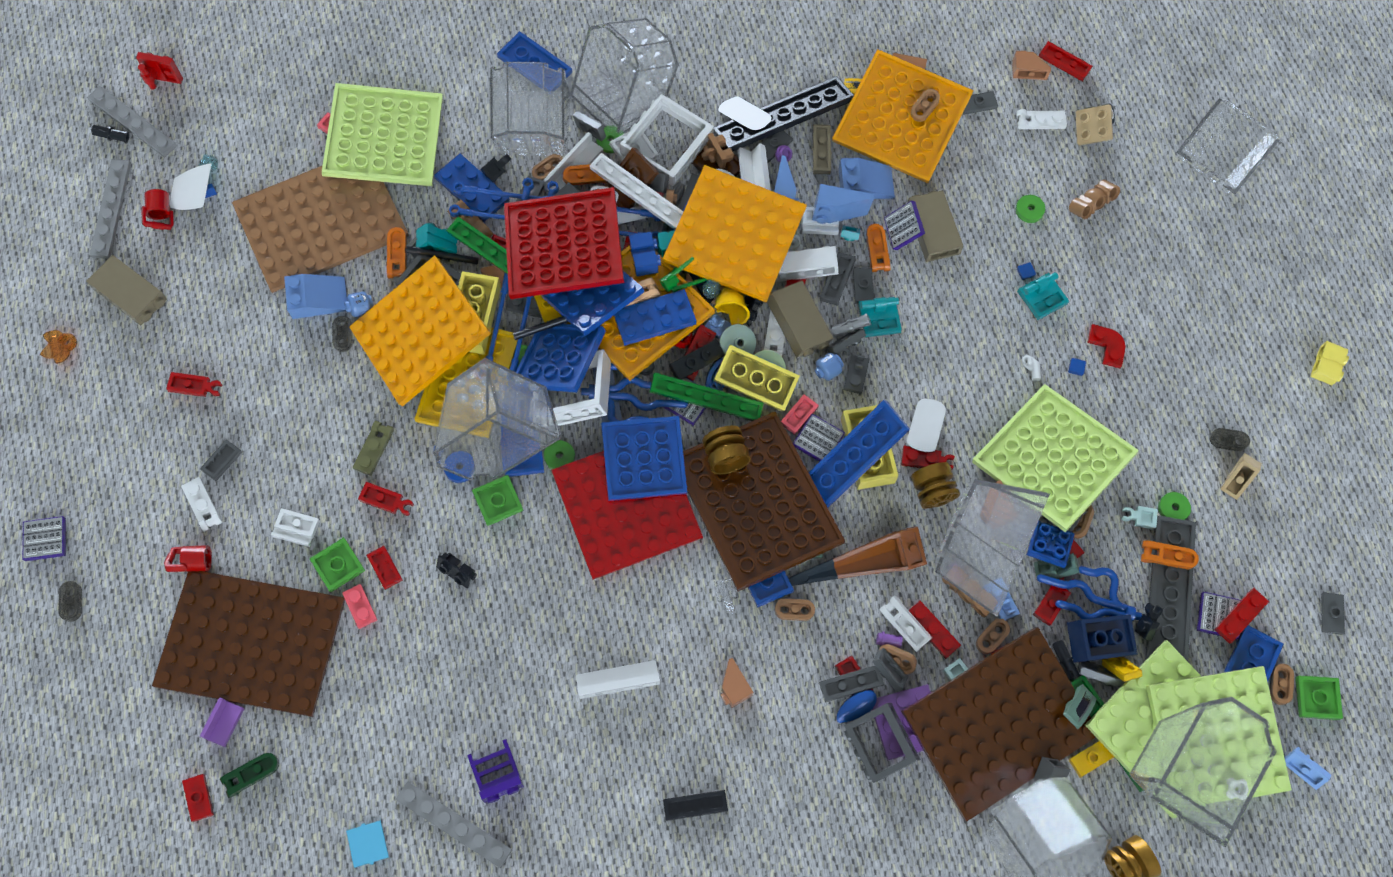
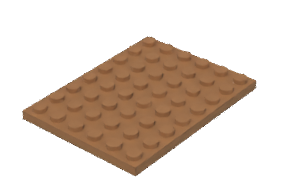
M322 166L232 202L272 293L285 288V276L299 274L317 275L386 246L387 234L394 227L403 229L406 236H409L384 182L322 176Z

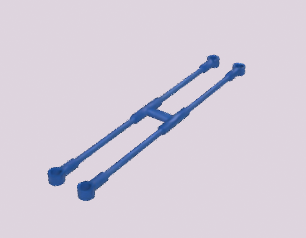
M525 178L522 182L524 189L521 201L529 200L530 192L534 188L533 180ZM551 181L548 183V197L555 196L559 192L557 182ZM506 273L504 274L501 287L502 294L489 352L486 355L484 367L480 370V376L485 381L492 378L493 351L505 297L508 294V275ZM533 296L526 299L520 331L525 329ZM523 338L517 340L514 358L511 361L510 370L505 376L509 384H511L509 377L514 376L518 368V358ZM485 372H489L488 376H483Z
M456 182L453 185L454 192L458 195L463 193H481L522 199V194L479 189L478 187L464 185L462 182ZM530 195V196H529V200H531V199H538V198H544V197H548V196L539 197V196H531V195ZM456 204L451 205L449 208L450 215L454 218L459 216H478L505 220V215L476 212L471 209L460 208ZM617 207V212L639 214L640 216L654 218L655 221H661L646 209L636 210ZM619 231V235H622V236H629V235H634V234L645 233V232L634 233V232H627V231ZM653 231V232H652V238H653V236H657V237H658V233H659V232H658V231Z

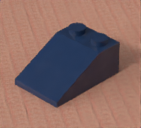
M1131 614L1066 622L1073 663L1138 655Z

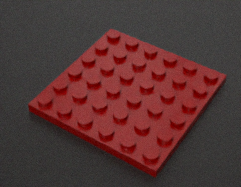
M614 187L504 203L510 299L624 283Z
M604 451L551 470L592 580L703 538L686 494L608 501Z

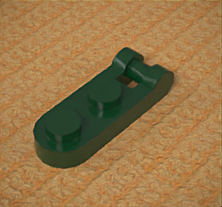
M264 753L222 776L220 781L227 789V797L231 798L275 773L279 768V759L272 753ZM235 778H237L239 781V784L234 785L233 780Z

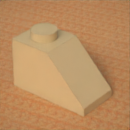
M1244 453L1233 467L1220 490L1238 500L1260 472L1262 463Z

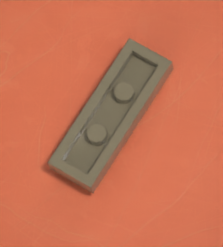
M813 124V174L831 175V125Z

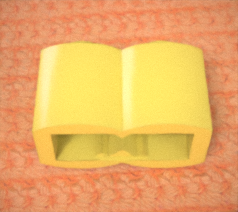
M1329 341L1323 343L1317 353L1316 362L1310 377L1331 386L1336 382H1340L1344 375L1342 371L1343 366L1349 360V356H1347L1348 349Z

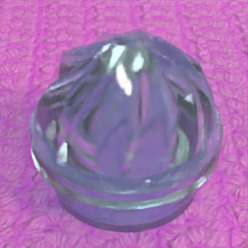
M205 153L199 166L211 163L210 172H213L218 168V161L213 155L209 156Z
M707 280L702 286L703 294L708 299L716 298L721 292V285L713 280Z

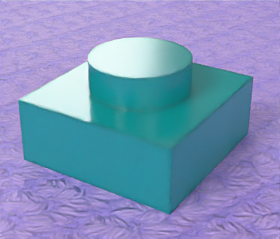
M842 226L841 237H844L847 241L859 240L860 228Z

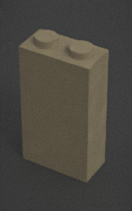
M931 191L928 194L910 197L908 202L911 200L916 202L925 234L918 238L925 261L929 262L961 254L964 246L944 191Z
M114 255L86 280L94 291L140 326L144 322L149 321L152 314L157 309H160L167 300L158 288Z
M803 281L770 294L767 304L796 358L800 356L808 357L817 349L822 351L829 347L833 336Z

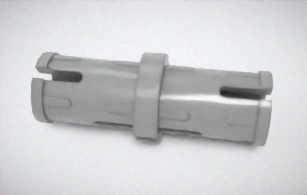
M868 314L854 319L849 318L846 322L832 326L834 336L837 338L846 333H854L862 327L871 325Z

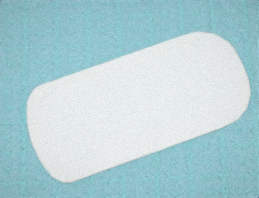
M740 97L727 100L718 108L719 112L752 130L761 129L771 121V116Z
M921 399L918 402L907 437V444L924 452L935 451L946 413L945 406L941 402L932 399Z

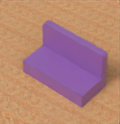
M219 698L200 737L226 747L244 708Z

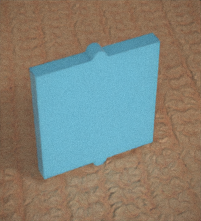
M381 820L367 825L363 823L360 827L346 831L354 868L366 864L373 865L375 861L389 858Z

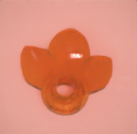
M59 330L46 332L43 334V337L49 344L41 351L40 355L47 359L54 358L56 364L62 363L69 357L70 351L76 347L77 338L73 334L62 333Z

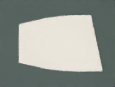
M211 163L190 169L174 178L170 208L190 210L204 206Z

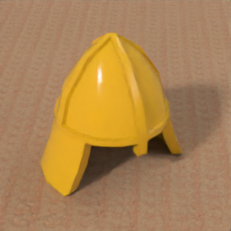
M724 287L715 300L714 308H717L718 313L729 314L731 325H743L750 318V312L745 304L743 295L738 291Z

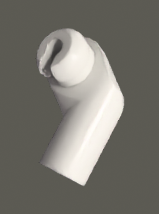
M1025 355L1022 358L1023 366L1031 371L1032 381H1040V363L1033 357Z

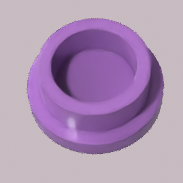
M786 145L779 146L775 153L776 160L781 162V157L784 155L787 162L790 161L792 150Z

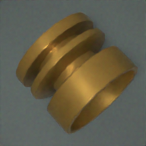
M731 425L710 431L702 439L705 452L709 455L708 462L711 471L714 474L735 472L748 465L751 460L747 446L744 445L741 428Z
M948 462L926 466L911 475L915 489L922 490L918 494V498L921 499L920 504L922 508L928 509L943 506L960 496L959 489L956 488V481H949L954 475Z
M1133 835L1123 841L1122 848L1117 845L1112 850H1107L1103 854L1104 862L1112 877H1159L1162 871L1157 857L1149 845L1138 835Z

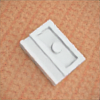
M806 207L802 217L803 234L838 235L839 221L825 224L813 221L814 207Z
M281 508L271 535L275 538L310 547L320 520Z

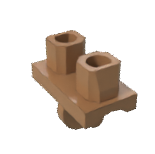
M713 133L707 135L709 140L706 146L703 147L702 158L703 160H710L711 163L716 161L719 168L724 169L726 163L733 160L734 153L730 148L726 150L721 149L726 146V140L723 135L714 136Z

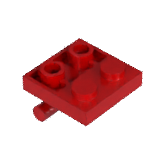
M149 52L137 53L136 59L139 62L140 76L151 90L157 87L154 82L155 79L177 84L182 83L183 77L173 58L158 56Z

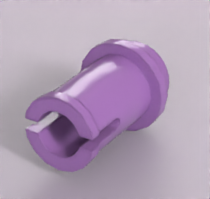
M884 631L877 634L876 644L880 645V647L885 644L897 648L902 646L903 637L901 635L885 634Z

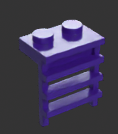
M507 739L502 740L504 749L474 761L472 754L467 755L480 790L479 795L484 803H493L499 800L501 796L505 794L512 795L524 787ZM507 753L508 761L478 773L477 765ZM507 766H512L514 772L482 785L481 777Z

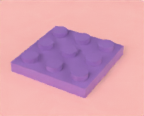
M928 684L878 697L872 709L873 711L886 703H892L917 753L924 750L901 711L931 693ZM884 713L875 717L887 761L905 756Z

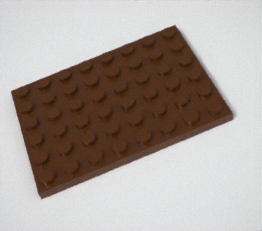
M772 412L739 427L744 437V445L747 446L751 457L748 465L740 470L728 474H714L711 471L708 462L709 455L706 454L703 443L683 451L687 491L737 592L845 544L844 537L776 412Z
M204 571L188 572L152 687L212 699L223 698L228 702L313 717L345 598Z
M1039 627L1031 629L901 711L966 822L1033 779L1042 757L1061 761L1096 738L1085 726L1091 719L1090 715L1078 729L1063 715L1067 702L1071 701L1074 697L1075 689Z

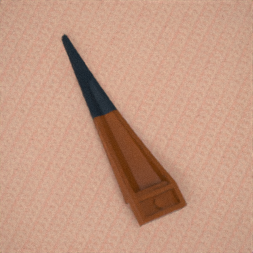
M913 526L900 531H894L793 575L788 579L791 585L795 586L848 577L905 571L927 565L919 529L917 526Z

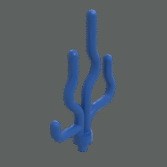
M611 363V370H618V369ZM625 377L616 385H609L607 415L609 422L620 421L615 417V404L613 400L630 401L636 408L642 411H652L658 407L686 408L688 403L679 400L660 399L645 404L633 394L617 393L628 384H635L641 388L650 389L652 381H644L639 377H634L629 381ZM589 384V388H581V395L589 396L588 399L590 400L594 399L595 384ZM634 416L625 420L648 419V417Z
M1084 566L1079 567L1080 574L1092 577L1106 575L1110 578V600L1096 596L1087 583L1081 580L1063 581L1042 574L1036 577L1037 581L1062 589L1078 587L1084 592L1090 602L1108 607L1088 614L1078 605L1062 600L1055 602L1056 607L1072 611L1082 620L1131 614V620L1133 621L1134 619L1140 620L1142 613L1136 612L1135 607L1119 601L1117 597L1119 579L1117 574L1110 568L1091 569Z

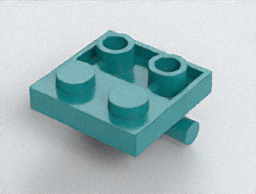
M1056 272L1052 274L1047 273L1020 287L1017 291L1037 320L1068 305L1070 302L1055 282L1059 278Z
M881 297L858 302L860 316L868 314L871 325L863 327L866 334L865 338L901 333L902 327L897 305H899L898 297Z

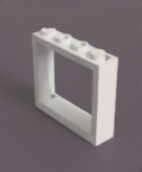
M661 94L655 101H652L648 111L642 113L639 122L632 125L630 133L622 138V142L619 144L620 154L626 157L632 146L662 110L700 133L670 171L643 155L659 173L668 174V184L674 186L702 151L703 147L706 146L709 140L707 135L714 133V126Z
M604 349L596 351L589 366V369L597 367L594 399L542 411L544 390L531 389L528 421L536 431L607 415L611 360Z

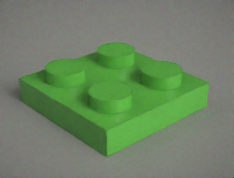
M508 475L472 490L487 526L524 511Z
M344 537L310 558L311 563L330 592H333L365 571Z
M1295 677L1299 718L1343 719L1339 678Z

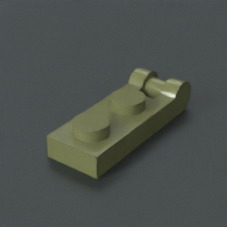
M379 421L373 423L371 431L353 465L354 470L372 476L394 432V427L384 426ZM379 432L384 434L382 438L377 437Z

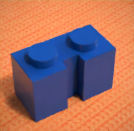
M651 232L629 235L636 277L658 273V266L661 265L660 255H656L655 252L658 249L656 238H652Z

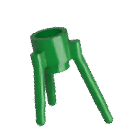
M691 257L680 267H675L660 279V283L666 292L670 290L677 292L680 289L708 280L702 278L677 286L679 279L676 275L694 260V257Z

